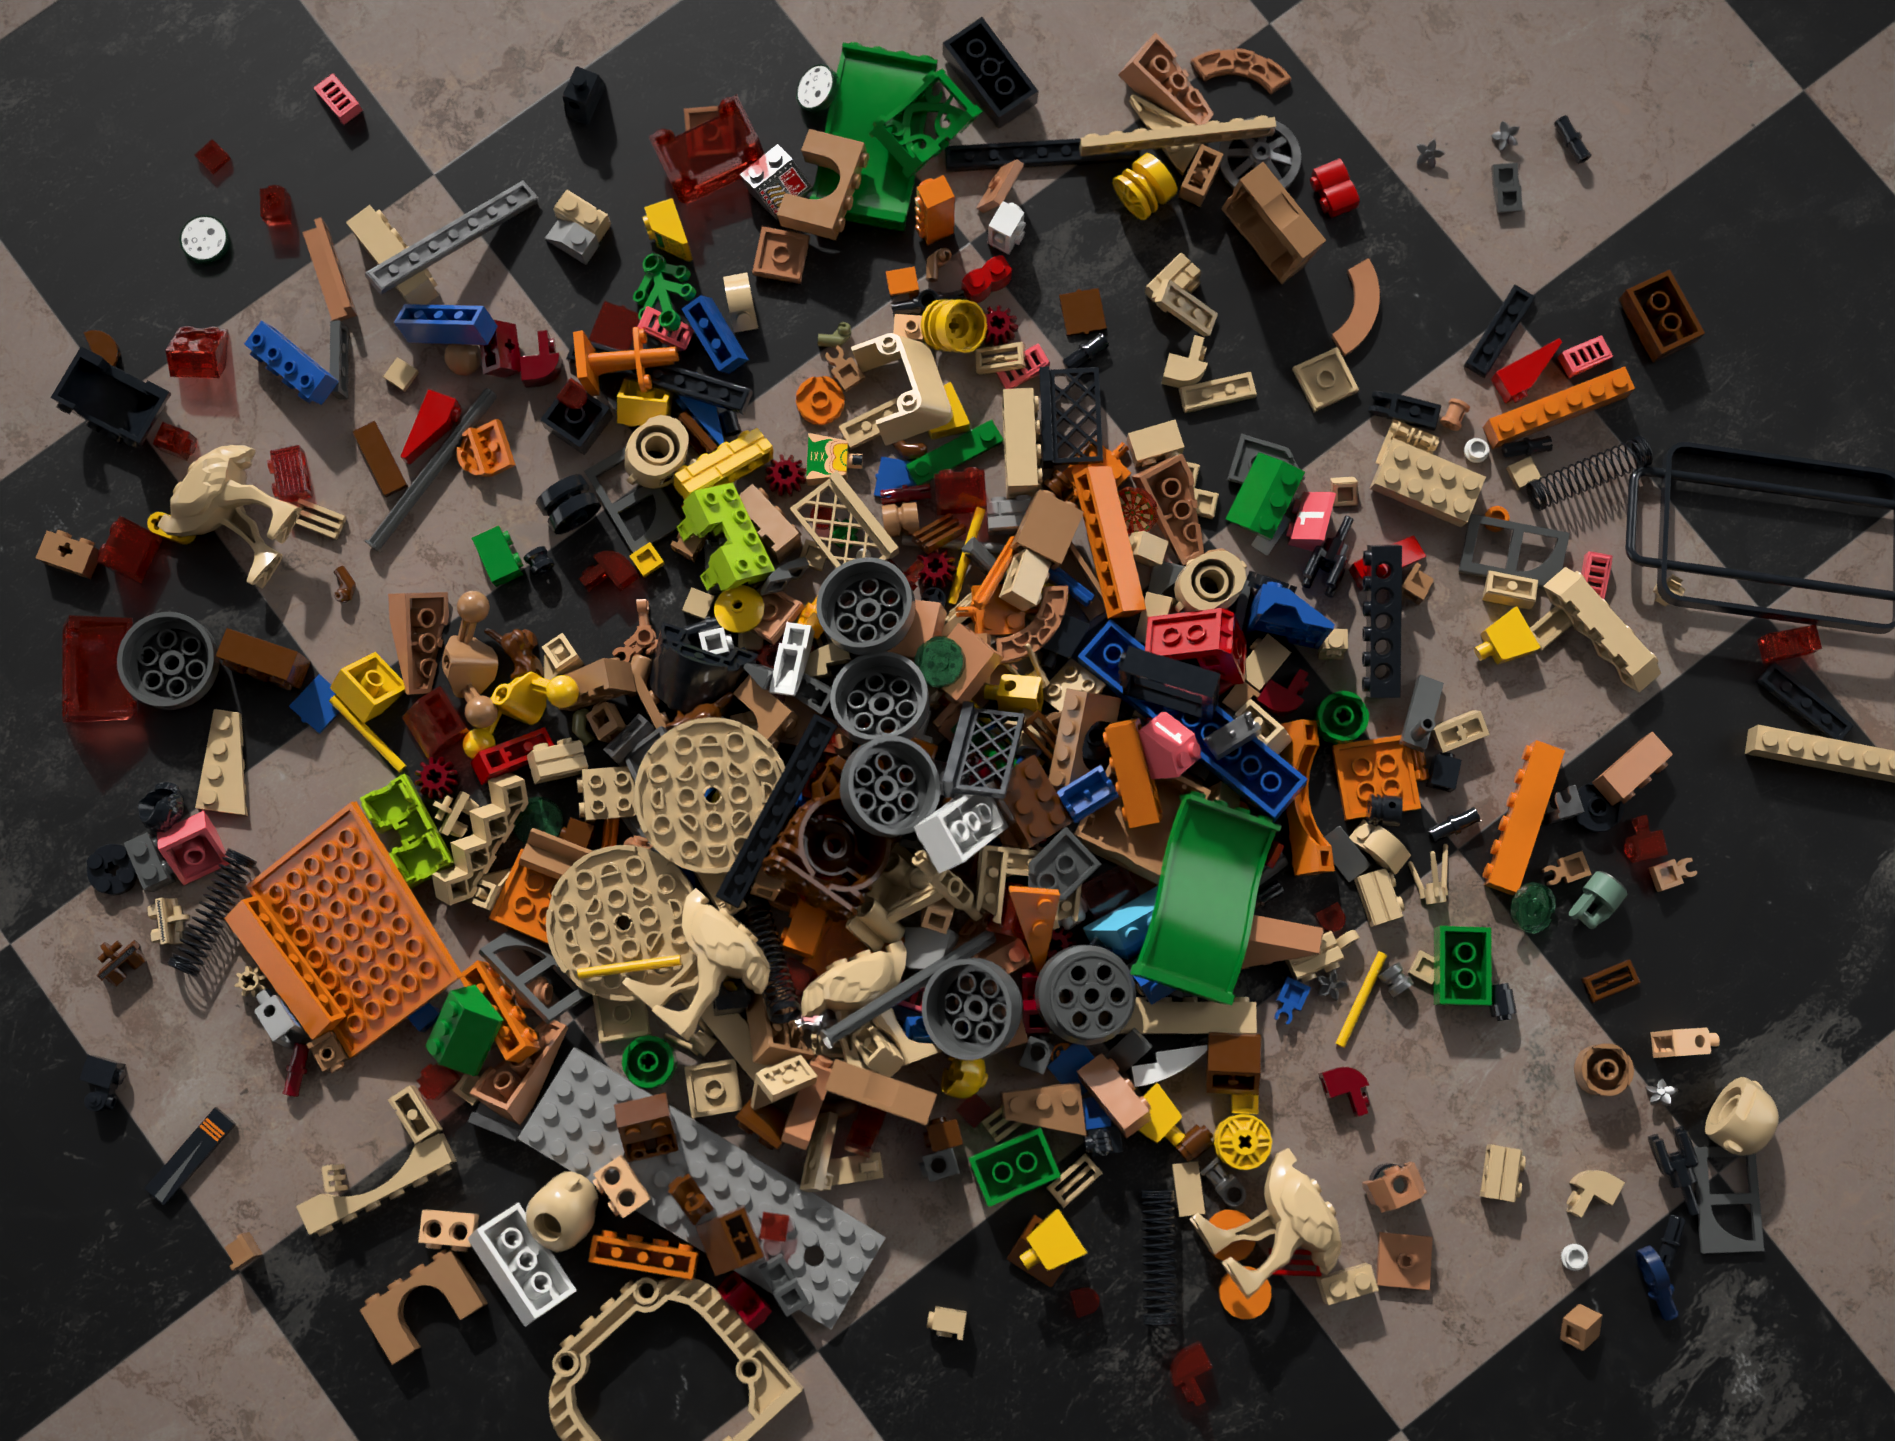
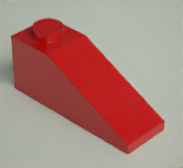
M1560 338L1500 369L1493 375L1491 381L1505 404L1511 401L1517 403L1528 396L1527 392L1561 345L1562 341Z
M428 389L400 456L406 464L411 465L452 428L454 422H458L462 410L455 398Z
M1414 535L1394 543L1402 546V569L1426 557ZM1363 558L1354 562L1349 568V572L1360 591L1363 590V577L1367 576V566H1364ZM1381 564L1377 567L1376 574L1379 578L1387 574V566Z
M543 727L478 752L471 761V765L481 785L488 783L489 779L511 773L529 764L527 755L533 750V746L542 743H548V746H554L546 728Z

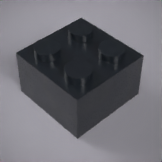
M569 380L540 421L546 430L585 456L614 416L608 406Z

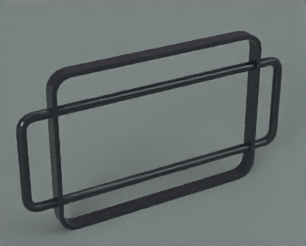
M1679 442L1673 445L1664 456L1662 468L1639 467L1638 470L1635 469L1630 474L1628 481L1626 555L1636 565L1658 569V593L1668 604L1678 607L1873 634H1886L1895 628L1894 472L1866 466ZM1676 453H1686L1881 480L1892 488L1894 500L1671 470L1672 455ZM1642 476L1661 478L1658 558L1640 556L1636 552L1639 479ZM1671 480L1894 510L1893 591L1667 560ZM1667 570L1893 601V618L1891 623L1881 624L1680 596L1673 593L1667 586Z

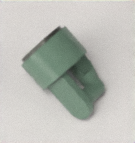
M1596 871L1582 888L1584 893L1571 908L1569 916L1574 920L1579 919L1588 928L1594 929L1616 911L1627 897V890L1613 876L1603 871ZM1594 902L1598 907L1590 914L1587 909Z

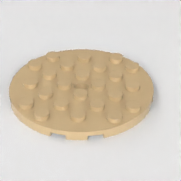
M708 717L680 724L662 735L648 750L640 764L634 786V805L639 825L650 844L670 862L695 872H728L785 768L784 763L772 744L764 736L740 722L725 718ZM709 788H715L719 791L720 797L715 803H710L705 798V792Z
M634 845L609 846L592 851L573 863L565 874L560 877L552 892L549 908L546 913V934L556 963L562 972L566 973L578 987L592 995L615 1001L640 999L622 983L626 977L647 985L661 986L676 976L693 954L682 930V915L686 898L694 888L676 864L670 862L656 851ZM622 915L627 916L631 920L630 927L627 930H622L617 925V920ZM681 955L682 965L600 977L579 979L577 970L581 968Z

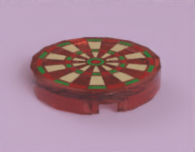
M1125 487L1120 490L1118 496L1128 534L1150 531L1158 521L1156 511L1158 507L1154 498L1147 491L1139 487Z

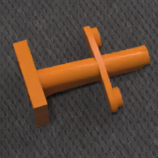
M633 327L634 350L596 353L595 348L583 330L573 332L577 378L587 393L592 396L600 395L598 377L601 374L637 369L641 393H646L649 389H652L650 375H646L645 368L673 365L674 362L679 361L676 346L643 349V344L647 343V335L645 329H640L639 327Z

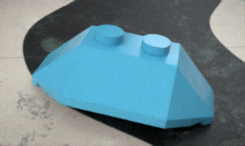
M1158 886L1083 927L1089 942L1091 943L1097 937L1107 947H1111L1114 954L1126 960L1140 954L1151 922Z

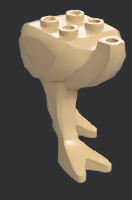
M245 445L221 446L199 457L197 461H194L189 466L188 474L173 490V496L170 500L171 516L164 514L157 526L167 535L184 537L206 534L214 531L221 525H225L240 535L254 550V562L249 572L247 583L257 585L263 589L279 565L282 554L265 544L260 536L257 523L247 516L243 505L256 504L272 510L273 516L267 537L271 540L276 538L281 544L287 540L302 509L288 502L277 500L254 485H246L247 475L245 469L252 466V459L256 452L255 449Z
M696 888L687 896L682 915L684 937L693 952L686 965L676 976L661 986L647 985L627 977L622 982L650 1006L655 1014L687 1041L696 1030L698 1021L705 1009L719 994L720 984L726 976L742 978L747 988L753 989L755 993L762 994L768 984L770 972L769 963L762 949L756 944L759 939L723 908L717 911L713 906L707 905L709 899ZM699 986L697 994L688 1010L677 1012L663 1008L674 995Z
M902 940L887 945L885 947L886 952L877 951L871 954L869 949L849 958L850 962L847 961V958H844L826 966L827 971L817 977L803 991L801 1002L802 1016H818L825 1009L835 1011L837 1022H840L896 987L902 978L906 966L907 950ZM892 1008L872 1020L875 1027L889 1036L895 1043L896 1048L904 1059L902 1066L942 1051L935 1044L918 1043L908 1039L901 1029ZM857 1030L839 1040L846 1063L875 1072L859 1059L857 1047L852 1040V1036Z
M1289 1148L1277 1153L1269 1166L1264 1187V1197L1268 1209L1244 1225L1230 1230L1214 1226L1199 1213L1189 1219L1213 1255L1232 1242L1239 1240L1259 1241L1268 1235L1275 1234L1272 1253L1257 1270H1248L1231 1257L1222 1262L1225 1270L1246 1299H1249L1256 1293L1272 1273L1288 1264L1298 1247L1311 1251V1259L1314 1265H1318L1320 1271L1326 1275L1335 1267L1340 1255L1341 1239L1338 1222L1334 1217L1337 1213L1331 1203L1328 1201L1324 1202L1319 1193L1322 1190L1314 1179L1310 1180L1308 1176L1292 1167L1297 1159Z

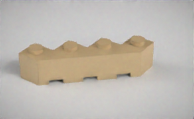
M1565 567L1543 586L1550 603L1567 612L1574 629L1592 640L1598 656L1616 667L1622 683L1637 692H1641L1661 674L1657 664L1659 662L1657 657L1634 635L1632 629L1623 623L1610 608L1609 604L1586 582L1581 573L1578 571L1573 572Z
M507 773L488 780L492 803L469 811L473 835L450 842L455 866L432 874L435 894L438 899L448 905H452L474 896L478 889L476 887L483 874H487L497 857L495 854L501 843L506 842L515 827L514 821L520 811L524 812L528 805L526 785L523 778Z

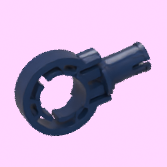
M1651 1246L1637 1250L1635 1252L1636 1260L1644 1280L1649 1286V1297L1656 1300L1663 1320L1676 1318L1679 1313L1672 1299L1674 1287L1670 1284V1279L1662 1260Z

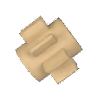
M1673 574L1668 576L1666 580L1669 589L1673 593L1682 596L1685 588L1681 586L1683 580ZM1656 584L1653 592L1657 594L1655 601L1667 606L1668 603L1659 595Z
M245 966L246 972L242 974L236 973L239 977V983H236L235 987L243 989L242 996L249 995L251 991L252 996L256 997L258 991L268 989L264 986L265 980L268 978L260 974L262 971L259 967H256L253 972L251 966ZM250 977L256 982L254 986L248 982Z

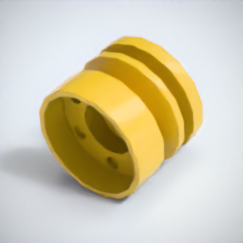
M1145 153L1132 164V170L1125 169L1122 175H1118L1113 179L1114 190L1119 199L1133 215L1141 220H1146L1152 212L1158 210V203L1165 204L1178 191L1176 183L1167 168L1160 160L1149 153Z
M935 300L925 309L920 324L921 333L926 344L934 350L967 353L974 351L983 342L987 330L986 316L982 308L969 300Z
M1246 1114L1229 1116L1221 1121L1214 1131L1213 1148L1215 1154L1222 1163L1230 1168L1243 1170L1256 1168L1266 1161L1271 1152L1272 1138L1270 1130L1263 1121L1255 1116ZM1239 1136L1248 1137V1148L1239 1147Z

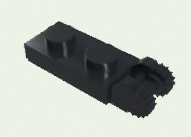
M1374 391L1372 393L1373 399L1390 403V406L1385 408L1370 405L1368 409L1370 414L1435 431L1442 405L1397 393L1390 394L1382 391Z

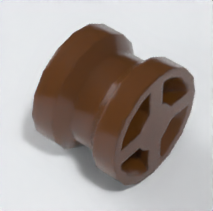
M1057 469L1052 472L1049 480H1044L1041 484L1044 490L1054 493L1058 499L1063 497V493L1066 490H1070L1073 487L1070 480Z

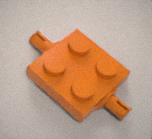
M1121 442L1112 452L1102 445L1103 463L1069 465L1062 473L1072 483L1073 491L1063 501L1075 503L1079 499L1073 475L1087 467L1111 466L1116 488L1118 489L1131 476V472L1120 461V458L1129 450L1128 446ZM1091 444L1083 454L1087 457L1098 456L1097 448Z
M998 584L984 609L979 610L977 607H973L971 601L969 607H956V612H958L956 616H971L975 634L988 633L991 636L1013 635L1026 628V614L1037 613L1039 608H1030L1023 612L999 598L1003 584ZM981 585L971 587L972 601Z

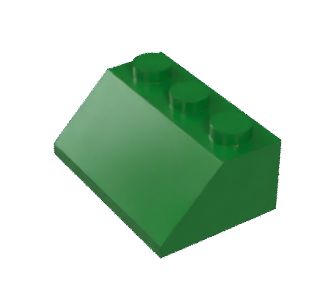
M1258 452L1225 520L1271 541L1305 471L1287 462Z
M476 985L451 990L425 1047L438 1064L471 1076H477L504 1020Z

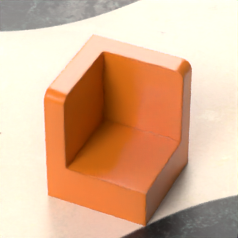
M915 266L886 271V281L891 296L909 293V299H912V297L919 295Z

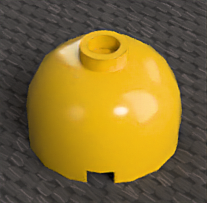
M949 1056L948 1060L952 1061L949 1071L944 1068L941 1081V1090L944 1094L961 1099L970 1098L980 1088L985 1087L988 1073H985L986 1066L983 1058L961 1060Z

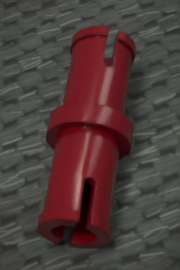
M930 483L915 486L905 484L901 488L880 490L881 496L886 497L881 498L882 505L932 499Z
M294 1043L290 1065L286 1066L288 1073L284 1091L282 1092L284 1095L299 1097L303 1075L307 1073V1068H305L309 1053L307 1044Z

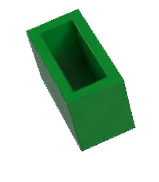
M498 525L472 537L489 578L495 587L523 575L520 567H523L524 564L518 552L513 554L510 546L514 542L508 530L503 532Z

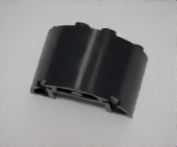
M81 346L50 398L58 403L57 409L69 415L72 412L86 420L85 425L96 432H100L102 429L109 433L107 437L120 444L124 442L136 449L138 446H142L170 398L171 393L148 380L145 383L110 365L103 357Z
M663 622L649 683L656 696L672 710L690 713L698 705L712 704L726 693H734L749 675L744 669V665L747 663L756 664L758 654L735 646L726 658L683 643L687 630ZM733 694L730 702L720 710L721 716L734 715L745 704Z

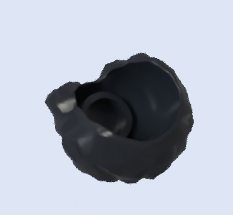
M169 782L158 783L154 790L148 792L139 801V817L145 828L155 832H167L172 828V825L181 819L184 810V797L179 786Z

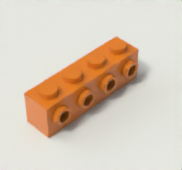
M944 175L934 180L932 178L924 180L917 187V197L914 198L917 205L915 207L917 214L915 216L917 222L915 228L921 239L925 238L929 245L954 234L955 196Z
M1139 718L1109 724L1105 728L1106 732L1103 733L1105 746L1110 747L1112 757L1109 758L1110 768L1112 772H1116L1118 780L1115 783L1116 791L1119 797H1122L1124 804L1122 806V816L1125 822L1128 821L1129 828L1159 823L1164 817L1155 780L1150 777L1138 731L1142 728Z
M477 960L461 972L463 977L460 980L464 987L476 985L504 1021L495 1038V1042L506 1061L521 1063L540 1049L536 1041L538 1039L537 1034L531 1027H528L524 1020L526 1018L525 1013L512 999L513 992L503 983L500 975L487 962Z
M602 1230L601 1234L593 1235L588 1262L686 1279H694L696 1276L700 1251H695L693 1245L679 1243L678 1247L668 1246L669 1241L653 1239V1243L643 1242L642 1236L627 1234V1239L617 1237V1232Z

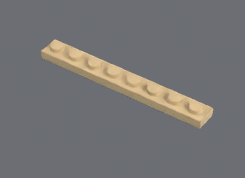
M1258 116L1252 120L1236 118L1224 123L1210 121L1205 125L1188 123L1177 128L1162 126L1157 130L1148 131L1141 128L1129 133L1114 131L1109 133V135L1101 136L1098 134H1088L1080 139V155L1087 156L1273 136L1276 129L1275 117Z

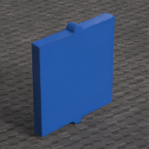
M881 457L879 471L875 475L877 481L874 497L886 498L881 496L880 490L901 488L905 484L915 486L906 469V465L910 462Z
M320 674L289 706L302 718L301 721L303 723H308L319 734L340 713L329 702L336 695L330 689L331 684Z
M1072 1043L1065 1051L1061 1050L1060 1055L1049 1063L1047 1068L1061 1084L1080 1083L1082 1096L1087 1092V1089L1079 1081L1077 1071L1095 1057L1085 1045Z

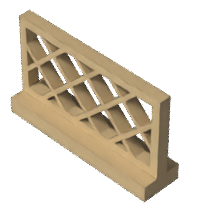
M838 471L829 476L830 479L790 508V511L835 568L840 566L838 561L846 563L854 559L848 558L849 545L863 546L862 558L866 557L867 547L878 548L883 555L879 559L885 561L899 554L898 546ZM827 488H830L835 494L834 504L820 502V495ZM839 499L843 505L837 504V500ZM805 505L815 506L814 519L802 517L798 510ZM819 506L833 508L831 521L817 519ZM836 509H845L850 513L849 523L835 521ZM853 518L855 519V521H856L858 524L852 523ZM808 523H813V528ZM816 523L831 525L829 538L817 536L815 533ZM834 526L848 527L847 540L832 538ZM852 528L863 529L865 532L864 542L850 541ZM868 537L871 539L873 543H867ZM823 542H828V548ZM832 543L846 544L844 557L832 555Z

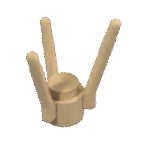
M1027 643L1025 647L1033 668L1028 670L1025 675L1041 677L1042 688L1044 689L1050 682L1040 666L1037 653H1034L1030 644ZM1003 664L1013 675H1021L1011 664Z
M1444 844L1441 882L1438 879L1437 861L1434 851L1430 853L1433 883L1426 884V889L1423 887L1413 862H1408L1419 890L1420 899L1425 898L1426 904L1447 902L1448 844Z
M680 995L679 999L688 1010L691 1004L683 995ZM701 1017L698 1024L704 1033L699 1030L696 1034H692L690 1042L693 1045L668 1033L664 1034L665 1038L691 1050L695 1055L700 1053L704 1057L717 1042L713 1038L714 1032L707 1027Z

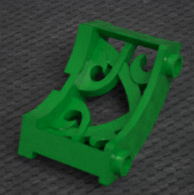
M943 68L937 72L930 71L922 79L924 84L905 102L886 117L881 115L872 123L874 128L869 135L872 138L875 136L904 167L901 172L907 178L922 169L933 156L936 157L950 145L948 139L952 140L958 133L961 134L983 112L977 105L972 104L945 74L946 72ZM938 82L950 93L945 103H940L943 96L942 90L937 96L931 93L932 88ZM924 95L925 102L916 103ZM953 97L966 111L950 105ZM913 113H938L934 122V130L938 137L936 140L924 134L911 136L910 122ZM903 114L901 123L897 121V119ZM943 114L946 115L943 121H948L950 124L947 128H943L940 125V119ZM888 127H893V128H895V129H896V133H892V134H891V133L887 130V128H888ZM902 137L903 140L899 142L896 140V138ZM923 141L926 147L923 149L919 148L918 142L914 145L912 142Z

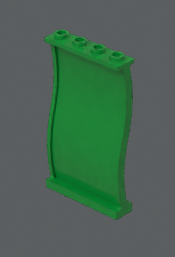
M843 42L825 133L863 142L867 153H869L868 164L861 171V183L859 188L854 190L852 195L853 204L850 211L847 210L845 214V221L905 231L916 173L907 178L901 172L904 167L875 136L872 138L869 133L874 128L872 123L879 116L883 115L886 117L898 108L924 84L922 79L930 71H938V60L928 55H910L906 51H887L879 46L873 48L865 47L857 42ZM924 95L916 103L925 102ZM928 112L912 114L910 122L911 136L924 134ZM903 114L897 119V121L902 123ZM888 127V128H887V130H888L891 134H892V133H896V129H895V128H893V127ZM896 138V140L899 142L903 140V138ZM922 141L912 142L913 145L918 142V146L921 148ZM818 166L813 186L814 190H812L809 199H822L832 194L840 182V175L830 168Z
M1191 791L1190 794L1180 795L1179 797L1181 804L1168 839L1151 922L1137 963L1132 965L1130 975L1215 1003L1232 1005L1235 997L1232 993L1240 974L1249 942L1262 871L1275 833L1280 831L1281 826L1272 823L1273 819L1263 815L1254 817L1250 815V810L1240 807L1232 809L1228 807V803L1218 799L1210 801L1205 799V794Z

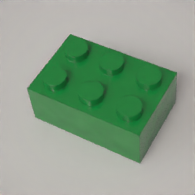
M1438 926L1434 928V1005L1474 1007L1492 1005V927Z
M1041 1127L968 1157L988 1207L1061 1177Z

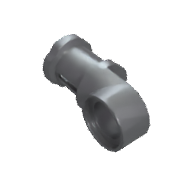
M1217 1157L1200 1172L1202 1176L1206 1175L1215 1185L1216 1192L1227 1205L1232 1207L1240 1206L1246 1200L1245 1188L1233 1174H1228L1219 1164ZM1231 1187H1236L1241 1191L1242 1196L1238 1202H1231L1227 1198V1191Z

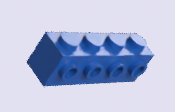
M404 304L394 321V324L408 343L488 345L498 327L484 306Z
M262 320L244 343L251 350L250 355L261 363L263 361L266 362L267 366L265 368L276 376L280 374L283 377L282 382L293 390L295 388L300 391L298 396L308 403L314 401L322 405L339 383L336 378L280 331Z

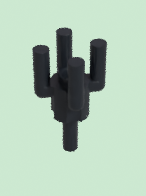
M1345 516L1336 536L1326 538L1323 546H1316L1302 574L1304 576L1301 583L1303 587L1311 588L1320 568L1330 573L1324 594L1330 598L1334 597L1346 571V554L1349 546L1344 543V540L1354 521L1353 518Z
M1683 1126L1673 1129L1680 1151L1670 1154L1667 1153L1662 1138L1659 1139L1658 1134L1648 1136L1658 1168L1665 1175H1668L1672 1188H1681L1689 1214L1696 1215L1700 1213L1691 1187L1697 1181L1694 1168L1698 1166L1699 1161L1689 1132L1685 1131Z

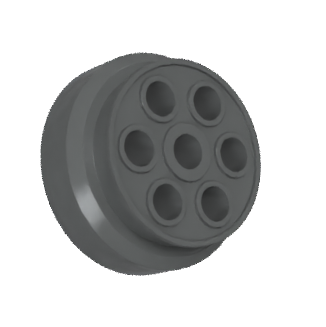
M864 557L853 559L840 565L827 576L817 596L816 610L823 630L837 647L852 654L871 655L883 651L887 652L904 639L914 620L916 602L912 588L899 568L883 559ZM870 588H876L874 592L866 593ZM897 598L895 603L887 604L890 599ZM854 600L850 606H844L847 601ZM875 611L872 616L865 617L868 612ZM890 622H896L895 626L886 628ZM853 623L850 629L843 630L847 624ZM874 634L871 640H864L866 636Z
M159 612L144 617L128 630L119 646L117 668L123 685L135 698L154 708L175 710L194 704L210 690L219 671L220 659L216 657L218 647L215 639L203 625L181 613ZM174 635V642L170 646H166L167 638ZM198 642L197 650L190 653L189 648L191 644ZM155 653L154 661L147 663L148 655ZM179 659V666L171 670V663ZM203 666L202 674L195 677V669ZM160 676L159 685L152 687L153 679ZM180 683H184V690L180 694H176V687Z
M883 651L871 655H861L845 665L838 673L832 685L830 703L836 723L843 734L851 741L863 745L883 736H899L911 740L923 726L928 716L930 695L924 675L914 662L900 654ZM876 684L882 685L878 689H872V687ZM899 689H906L904 693H896ZM858 701L864 702L860 706H853ZM888 706L886 710L878 711L880 707ZM905 711H913L908 716L902 715ZM864 723L870 724L867 728H859ZM888 728L895 729L891 733H884V731Z
M883 736L861 745L847 759L841 775L840 797L849 817L862 829L880 837H898L915 831L914 826L935 812L940 798V779L933 760L921 746L904 737ZM878 758L884 764L883 770L878 766ZM858 771L864 776L863 783L858 779ZM900 771L905 776V782L901 781L899 777ZM880 784L885 788V795L879 790ZM860 797L865 801V809L859 803ZM901 797L907 802L906 808L901 804ZM882 810L887 814V821H884L881 817Z
M1076 945L1057 952L1041 969L1035 987L1036 1008L1045 1026L1059 1038L1080 1045L1100 1044L1119 1034L1129 1022L1136 1002L1135 983L1126 964L1111 951L1092 945ZM1104 965L1107 968V976L1100 980L1097 976V969ZM1075 966H1079L1082 970V975L1080 979L1075 981L1071 976V971ZM1092 988L1095 992V999L1088 1003L1084 995L1088 989ZM1114 988H1118L1121 992L1120 999L1117 1002H1113L1110 998V993ZM1066 989L1070 994V998L1066 1003L1062 1004L1059 1001V993ZM1102 1011H1106L1109 1016L1108 1022L1105 1025H1100L1098 1022V1016ZM1076 1012H1081L1083 1015V1021L1079 1026H1075L1072 1022V1017Z
M967 958L949 962L932 975L924 990L922 1017L927 1033L939 1049L957 1059L975 1060L1000 1052L1013 1039L1022 1019L1023 1004L1018 986L1000 966L989 960ZM970 977L974 982L973 988L969 984ZM993 981L997 985L996 993L992 988ZM956 997L959 1000V1008L955 1005ZM979 1001L983 1006L982 1013L978 1009ZM1002 1006H1004L1006 1009L1005 1017L1002 1015L1001 1012ZM965 1022L968 1024V1033L964 1029ZM988 1026H989V1027L991 1028V1030H992V1036H991V1038L989 1037V1035H988V1033H987V1028H988Z

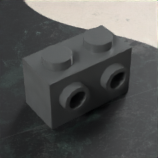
M146 832L124 843L144 890L155 892L176 882L173 870L158 850L156 835Z

